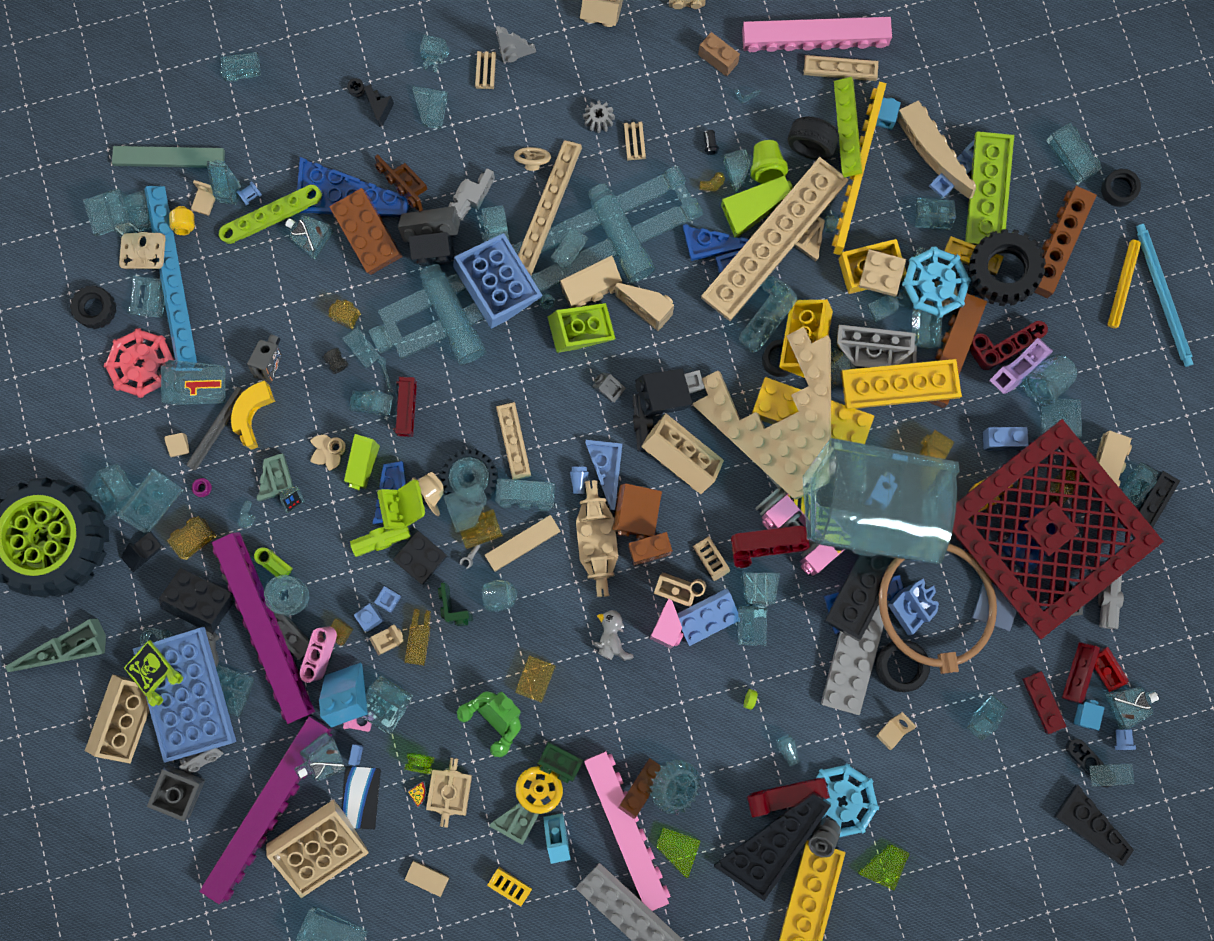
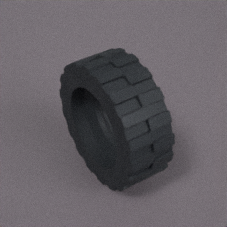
M95 285L85 286V288L79 289L71 299V314L76 321L87 328H103L105 325H109L110 321L115 317L114 315L117 311L115 299L101 287ZM94 298L99 299L102 303V311L96 316L87 315L84 309L86 302Z

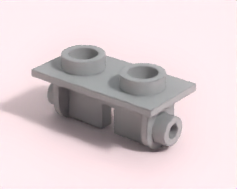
M214 748L199 754L183 757L180 759L181 766L179 767L187 773H193L205 764L214 762L224 753L218 748Z

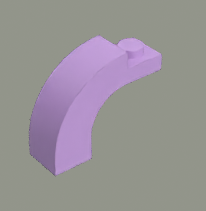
M1037 338L1014 362L1008 366H1003L990 381L1003 394L1008 393L1041 366L1040 364L1053 351L1040 338Z

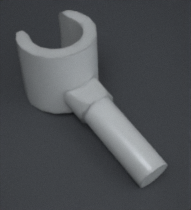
M479 544L475 545L467 557L460 560V565L464 563L465 559L469 561L466 569L473 565L472 559L480 548Z

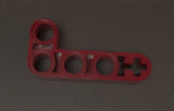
M1036 321L995 346L985 334H977L972 340L969 351L983 370H991L1029 347L1037 338H1043L1048 332V327L1044 322ZM1035 330H1038V331H1039V332H1037L1036 334H1034L1033 336H1031V334H1030L1031 332H1033V331H1035ZM1017 337L1024 340V345L1018 342ZM975 341H980L982 348L977 347ZM1001 347L1007 348L1008 354L1003 353ZM986 356L991 357L993 361L992 364L986 361Z
M805 526L738 533L731 537L734 565L737 568L749 567L752 564L751 558L801 552L810 547L808 532Z
M825 777L749 794L747 800L751 816H763L771 811L793 807L812 792H816L825 799L830 798Z

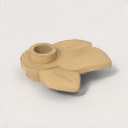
M319 435L310 440L317 448L312 455V463L318 465L326 463L329 471L335 469L340 464L341 455L346 449L342 439H331L327 435ZM339 444V449L335 451L333 449L334 445Z

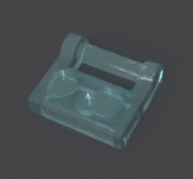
M132 276L133 289L127 313L131 315L163 317L165 301L161 279ZM141 285H146L143 308H138Z

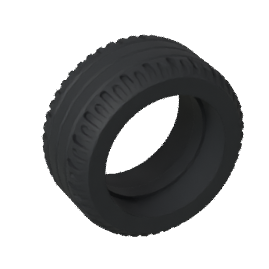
M805 116L793 122L787 141L790 148L797 154L813 160H817L819 157L825 160L834 154L839 141V133L829 122L820 118Z
M902 640L915 652L928 657L925 650L917 643ZM894 642L885 645L876 658V673L880 681L887 688L896 692H911L920 688L928 678L930 666L917 662L918 671L914 679L907 683L896 682L888 672L887 662L890 655L894 651L899 650Z

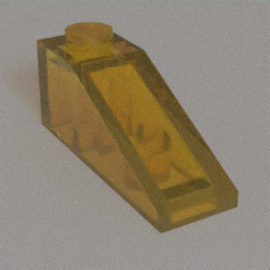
M936 430L931 435L926 434L921 442L923 445L920 451L921 490L924 492L933 483L954 444V441Z

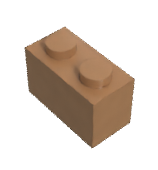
M711 32L700 44L698 55L727 77L738 64L740 53Z

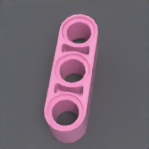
M327 626L313 631L300 669V678L304 682L309 683L323 678L337 637L334 628ZM323 632L326 634L325 640L323 638ZM317 651L320 653L319 658L317 657Z

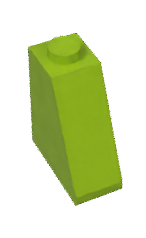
M357 434L354 435L344 479L349 484V488L360 490V488L366 489L380 445L374 439Z

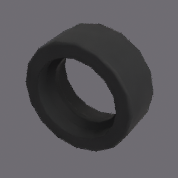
M1122 168L1110 173L1104 179L1101 186L1103 198L1107 203L1117 207L1128 205L1141 191L1139 177L1131 170ZM1115 178L1127 181L1131 187L1130 195L1125 198L1115 195L1111 189V182Z
M784 339L771 342L765 348L762 356V364L765 370L775 377H785L791 374V372L775 368L770 362L769 356L771 352L776 348H783Z

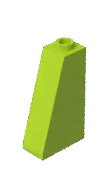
M785 175L722 199L721 207L735 238L740 237L773 212L793 189L791 182L786 180Z

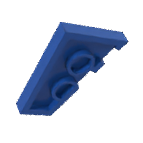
M403 461L383 464L380 490H398L407 484ZM379 499L376 502L373 525L383 523Z

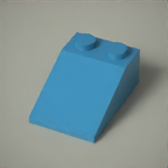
M361 662L327 674L324 677L319 698L320 717L330 727L368 715Z

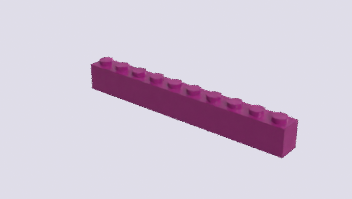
M240 532L231 533L213 541V553L220 561L221 572L228 580V589L235 597L236 608L243 616L244 627L251 635V644L258 652L259 663L266 671V679L274 690L273 696L279 702L283 719L289 724L315 712Z
M314 716L308 717L199 891L200 893L218 904L230 900L234 894L233 887L236 883L239 884L246 874L243 871L247 865L250 866L256 858L255 852L258 848L261 849L267 841L265 836L268 831H272L278 823V820H276L278 815L285 812L289 805L288 799L291 795L294 796L300 788L298 783L301 779L298 771L305 768L308 775L311 770L309 768L311 762H315L320 756V748L323 743L326 745L332 736L330 732L333 728Z

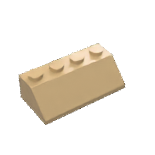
M666 413L654 426L642 445V448L647 453L654 456L662 465L669 468L677 477L684 480L692 489L700 494L715 482L724 462L721 457Z
M112 674L85 751L94 757L131 763L149 713L146 695L133 679Z

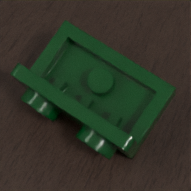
M548 742L537 764L541 766L539 770L549 775L553 772L558 775L557 779L568 784L569 781H574L583 760Z

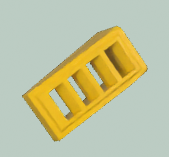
M498 867L487 884L488 887L519 906H522L532 888L501 867ZM500 876H503L504 878L498 886L496 882ZM506 881H511L507 889L504 890L502 887ZM513 885H518L513 894H510L509 891ZM523 888L524 892L522 893L520 898H516V895L518 894L520 889Z

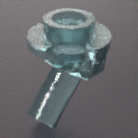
M246 500L242 506L237 523L239 527L248 528L256 520L254 515L248 514L252 505L250 501Z

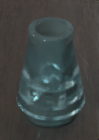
M790 734L778 738L776 746L789 766L799 763L795 738H792Z

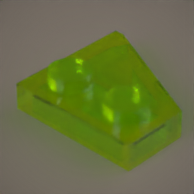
M662 827L656 847L688 878L701 841Z
M889 844L879 855L871 859L870 863L861 868L858 874L895 891L910 853Z

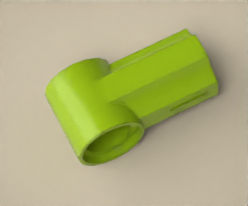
M259 548L254 553L255 561L281 581L287 578L293 569L271 549ZM266 551L269 554V558L266 562H263L261 554Z

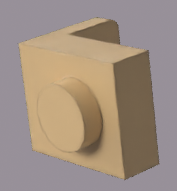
M393 624L388 629L370 637V641L379 656L399 646L403 642V635L401 630Z

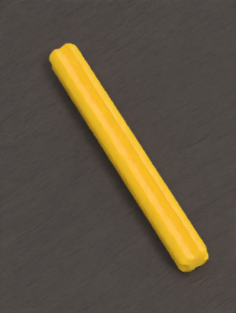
M1131 240L1129 242L1107 324L1108 327H1119L1141 245L1140 241Z

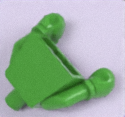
M486 691L474 700L461 705L457 710V718L461 722H467L473 716V713L478 711L502 736L499 741L491 746L490 752L494 757H503L508 753L513 743L512 740L521 730L519 719L521 712L503 692L495 694Z

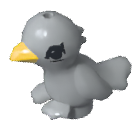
M615 610L597 615L604 628L600 643H593L595 647L599 648L598 654L609 660H612L614 655L619 656L623 661L633 659V654L623 650L621 640L617 634L618 631L623 632L622 628H624L621 615Z

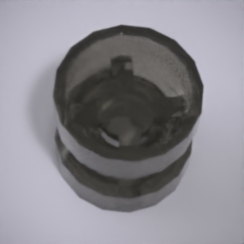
M339 348L328 351L322 357L325 363L330 365L329 369L333 374L343 371L349 365L346 359L342 358Z

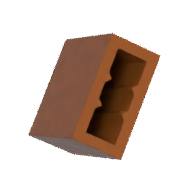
M630 484L620 485L612 531H617L620 536L629 537V534L636 535V539L640 540L655 536L662 491Z
M667 532L631 542L628 547L634 566L670 556L672 553Z

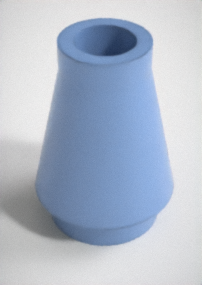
M572 467L570 476L573 494H585V482L589 473L587 472V467Z

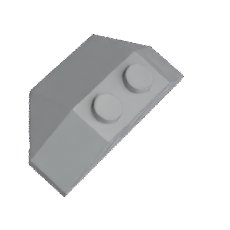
M838 325L837 345L853 367L870 368L899 365L914 352L915 333Z

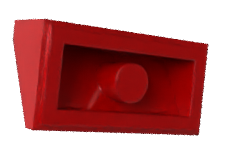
M1105 647L1100 650L1094 668L1108 691L1111 692L1126 685L1129 680L1110 649Z

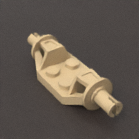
M592 480V489L590 481L585 482L587 499L580 501L581 508L576 521L580 562L588 573L587 578L596 580L597 597H602V589L604 590V597L609 596L607 579L615 576L613 571L618 559L616 531H612L614 517L606 505L607 500L598 497L597 481Z

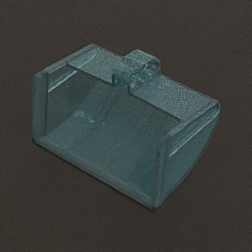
M830 438L803 475L807 540H811L817 545L852 550L854 554L871 557L882 555L935 565L941 564L950 542L957 503L956 475L960 472L959 463Z

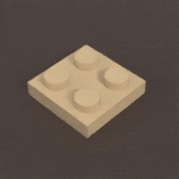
M869 249L859 287L896 297L906 259Z

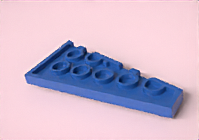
M300 157L297 190L308 185H315L321 190L322 199H320L318 204L312 205L299 213L333 214L329 206L361 188L367 192L380 216L401 217V214L408 213L409 203L405 196H401L388 189L379 188L372 183L363 182L353 176L334 169H328L318 163H312ZM316 191L308 193V199L314 198Z

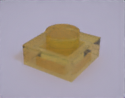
M336 618L331 625L337 634L335 642L340 646L344 645L353 628L339 618Z

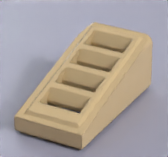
M710 537L693 546L713 581L730 572L728 565ZM710 545L709 549L701 553V549ZM714 551V555L710 556L707 559L704 558L705 556ZM718 558V560H719L718 562H716V563H714L713 565L709 566V563H711L712 561H714V560H716V559ZM721 565L723 566L717 571L713 572V570H715L716 568L720 567Z

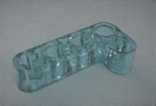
M769 275L761 284L762 289L769 295V298L742 331L739 338L740 342L750 352H757L761 349L797 301V294L790 286L772 275Z

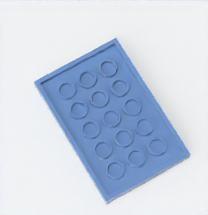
M205 627L153 642L172 668L183 676V681L180 684L176 683L174 685L170 684L166 677L155 689V692L164 699L163 703L154 707L148 703L164 763L236 742ZM143 646L134 648V649H133L134 655H136L137 652H138Z

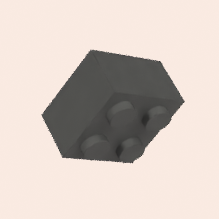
M168 765L162 769L147 807L185 821L193 812L205 779Z

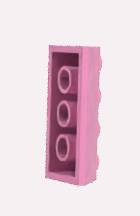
M668 599L650 639L671 649L679 645L684 634L681 633L682 626L673 601Z

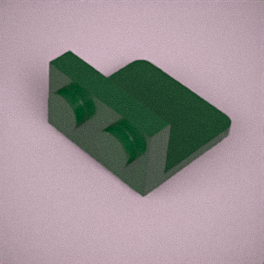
M445 582L441 583V587L438 588L439 599L443 601V607H440L442 619L449 624L457 626L469 625L468 622L473 621L472 613L470 611L453 613L449 585Z

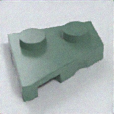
M283 453L264 459L257 501L260 502L294 491Z
M518 803L493 821L489 827L523 845L539 814L527 811Z

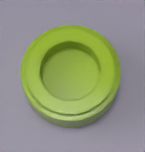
M752 689L747 691L744 708L749 710L754 708L758 696L757 691Z

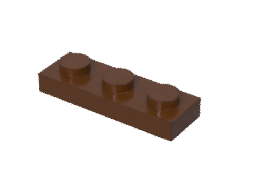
M649 758L618 808L635 819L666 769Z

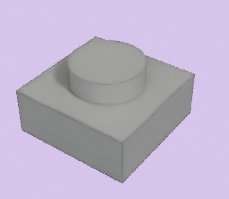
M700 370L685 374L690 393L704 390Z

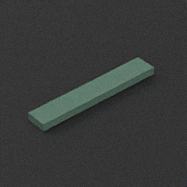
M113 146L112 164L114 166L224 168L225 150L224 148Z

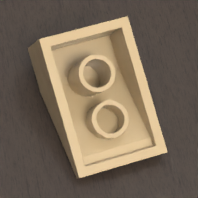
M621 283L615 285V296L657 331L673 315L674 304H672V299L667 295L663 296L658 292Z

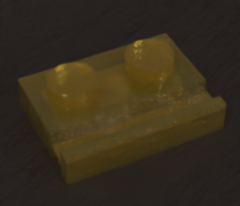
M493 509L457 522L466 549L503 536Z
M529 656L515 693L542 703L556 665Z

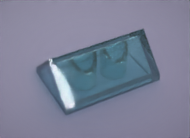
M152 469L116 515L147 534L154 528L184 489L162 472Z

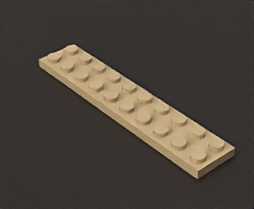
M819 157L703 293L701 299L727 320L731 321L848 183L849 179L844 178L839 171Z

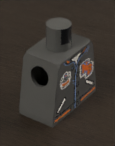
M270 335L267 342L263 340L258 341L247 363L254 378L272 384L282 357L278 347L281 340L279 337Z

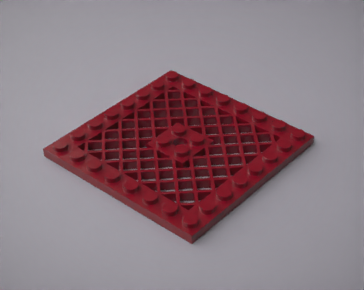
M1063 419L1050 427L939 516L1038 639L1044 638L1164 542ZM1053 455L1062 456L1061 466L1052 465ZM1048 456V464L1039 463ZM1067 459L1070 461V463H1071L1074 467H1067V466H1066V464H1067ZM1038 467L1047 468L1046 478L1037 477ZM1033 468L1032 476H1024V474H1026L1029 470ZM1052 468L1061 469L1060 480L1051 479ZM1066 470L1075 471L1074 481L1065 480ZM1081 475L1086 482H1079V476ZM1023 479L1032 480L1031 490L1022 489ZM1018 480L1017 489L1008 488L1010 485H1012L1015 481ZM1037 481H1046L1045 492L1036 491ZM1051 482L1060 483L1059 493L1050 492ZM1065 484H1073V495L1064 494ZM1079 485L1087 486V496H1078ZM1092 489L1099 496V498L1092 497ZM1007 491L1017 492L1016 502L1007 501ZM1003 492L1002 501L993 500L995 497H997L1000 493ZM1021 493L1031 494L1030 504L1020 503ZM1035 494L1044 495V505L1034 504ZM1049 496H1057L1058 505L1055 501L1049 504ZM1063 497L1072 498L1071 509L1062 508ZM1077 499L1086 500L1085 510L1076 509ZM1091 500L1100 501L1099 512L1090 511ZM992 503L1002 504L1001 514L991 513ZM987 505V513L978 512ZM1006 505L1015 506L1014 516L1005 515ZM1105 505L1108 507V509H1109L1112 513H1105V512H1104V510H1105ZM1020 506L1029 507L1028 518L1019 517ZM1034 508L1042 509L1035 516H1033ZM1063 511L1071 512L1070 519ZM1076 513L1085 514L1084 524L1075 523ZM1090 514L1099 515L1098 526L1089 525ZM977 515L986 516L985 527L976 526ZM1104 516L1113 517L1112 527L1103 526ZM991 517L1000 518L999 528L990 527ZM1005 518L1014 519L1013 530L1004 529ZM1019 520L1027 521L1022 525L1026 531L1018 530ZM1118 521L1123 525L1125 529L1117 528ZM1049 523H1052L1056 528L1052 535L1046 531V526ZM1075 526L1084 527L1083 538L1074 537L1079 533ZM1089 528L1097 529V539L1088 538ZM977 529L985 530L984 538ZM990 530L999 531L998 542L989 541ZM1103 530H1111L1110 541L1102 540ZM1117 531L1125 532L1124 543L1116 542ZM1003 532L1013 533L1012 544L1002 543ZM1017 534L1027 535L1026 545L1016 544ZM1031 538L1036 542V544L1039 547L1030 546ZM1073 540L1082 541L1081 552L1072 551ZM1068 542L1067 550L1059 549ZM1087 542L1096 543L1095 553L1086 552ZM1101 543L1110 544L1109 555L1100 554ZM989 544L997 545V554ZM1115 545L1123 546L1115 553ZM1002 546L1011 547L1010 557L1001 556ZM1016 547L1025 548L1024 559L1015 558ZM1030 549L1039 550L1038 561L1029 560ZM1058 552L1067 553L1066 564L1057 563ZM1044 553L1046 556L1053 554L1052 562L1043 561ZM1072 554L1081 555L1080 565L1071 564ZM1086 555L1095 556L1094 567L1085 566ZM1100 557L1108 558L1101 565H1099ZM1002 560H1010L1009 569ZM1015 561L1024 562L1023 573L1014 572ZM1029 563L1038 564L1037 574L1028 573ZM1043 564L1052 565L1051 576L1042 575ZM1057 566L1066 567L1065 578L1056 577ZM1071 568H1080L1079 579L1070 578ZM1085 569L1093 570L1086 577H1084ZM1014 575L1023 576L1022 584L1017 580V578ZM1027 576L1036 577V588L1026 587ZM1041 578L1050 579L1049 590L1040 589ZM1055 580L1064 581L1063 591H1054ZM1069 581L1078 582L1069 589ZM1026 590L1035 591V598L1033 599ZM1040 592L1049 593L1048 604L1039 603ZM1054 593L1063 594L1053 602ZM1040 606H1047V608L1042 610Z

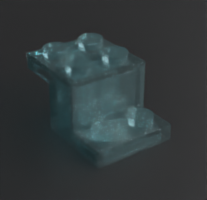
M120 188L83 200L93 234L96 237L115 231L122 237L125 233H138L151 228L145 190L127 196Z

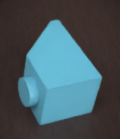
M563 813L543 817L547 850L551 864L571 860Z

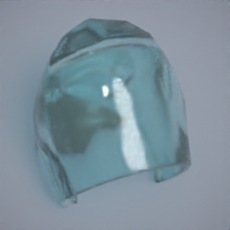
M497 579L483 584V603L485 609L489 612L510 609L517 600L518 591L510 581Z

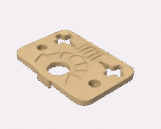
M148 232L123 234L121 238L120 267L124 269L162 268L164 263L165 235ZM142 237H145L146 244L145 246L141 247L140 239ZM128 255V258L132 259L133 261L128 262L126 265L124 259H126ZM157 255V258H159V262H157L155 265V263L150 260L155 259Z

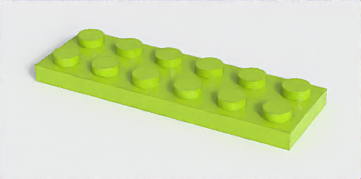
M988 132L975 133L971 179L975 182L976 190L973 198L969 199L965 242L977 245L985 236L989 237L990 233L995 231L1001 233L1002 229H1006L1014 135Z

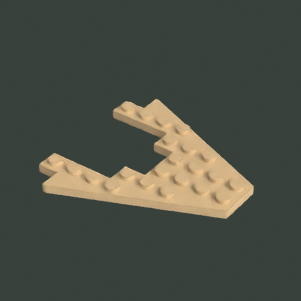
M804 327L787 335L808 383V387L791 395L799 411L798 413L767 428L764 427L757 412L740 420L720 371L702 378L708 396L693 403L695 408L795 500L831 483V339L827 335L812 343Z

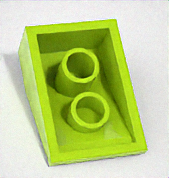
M606 303L556 310L547 317L557 353L615 340Z

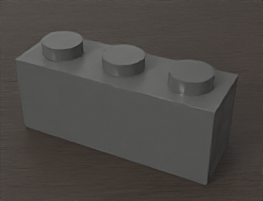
M455 206L401 214L398 229L403 242H409V236L448 232L451 236L457 235L460 219Z

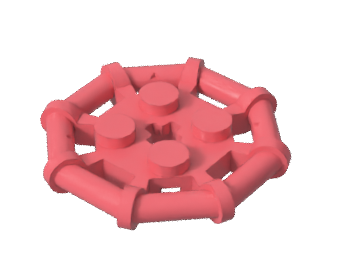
M136 328L134 332L117 340L114 339L107 361L104 363V368L107 369L114 384L113 388L116 391L121 390L136 395L138 398H143L144 395L162 386L165 387L173 363H175V358H173L165 342L166 338L163 335L158 336L143 331L141 328ZM136 339L137 344L129 348H126L124 346L125 344ZM143 339L154 343L151 347L143 344ZM159 348L161 349L164 358H159L157 353V350ZM120 349L123 351L120 355V362H115ZM139 359L145 361L142 363L143 367L141 368L136 366ZM164 365L161 375L159 377L157 375L158 367ZM121 368L124 377L120 379L115 369ZM153 378L156 380L155 382L147 386H144L145 382ZM128 381L137 382V388L127 385Z

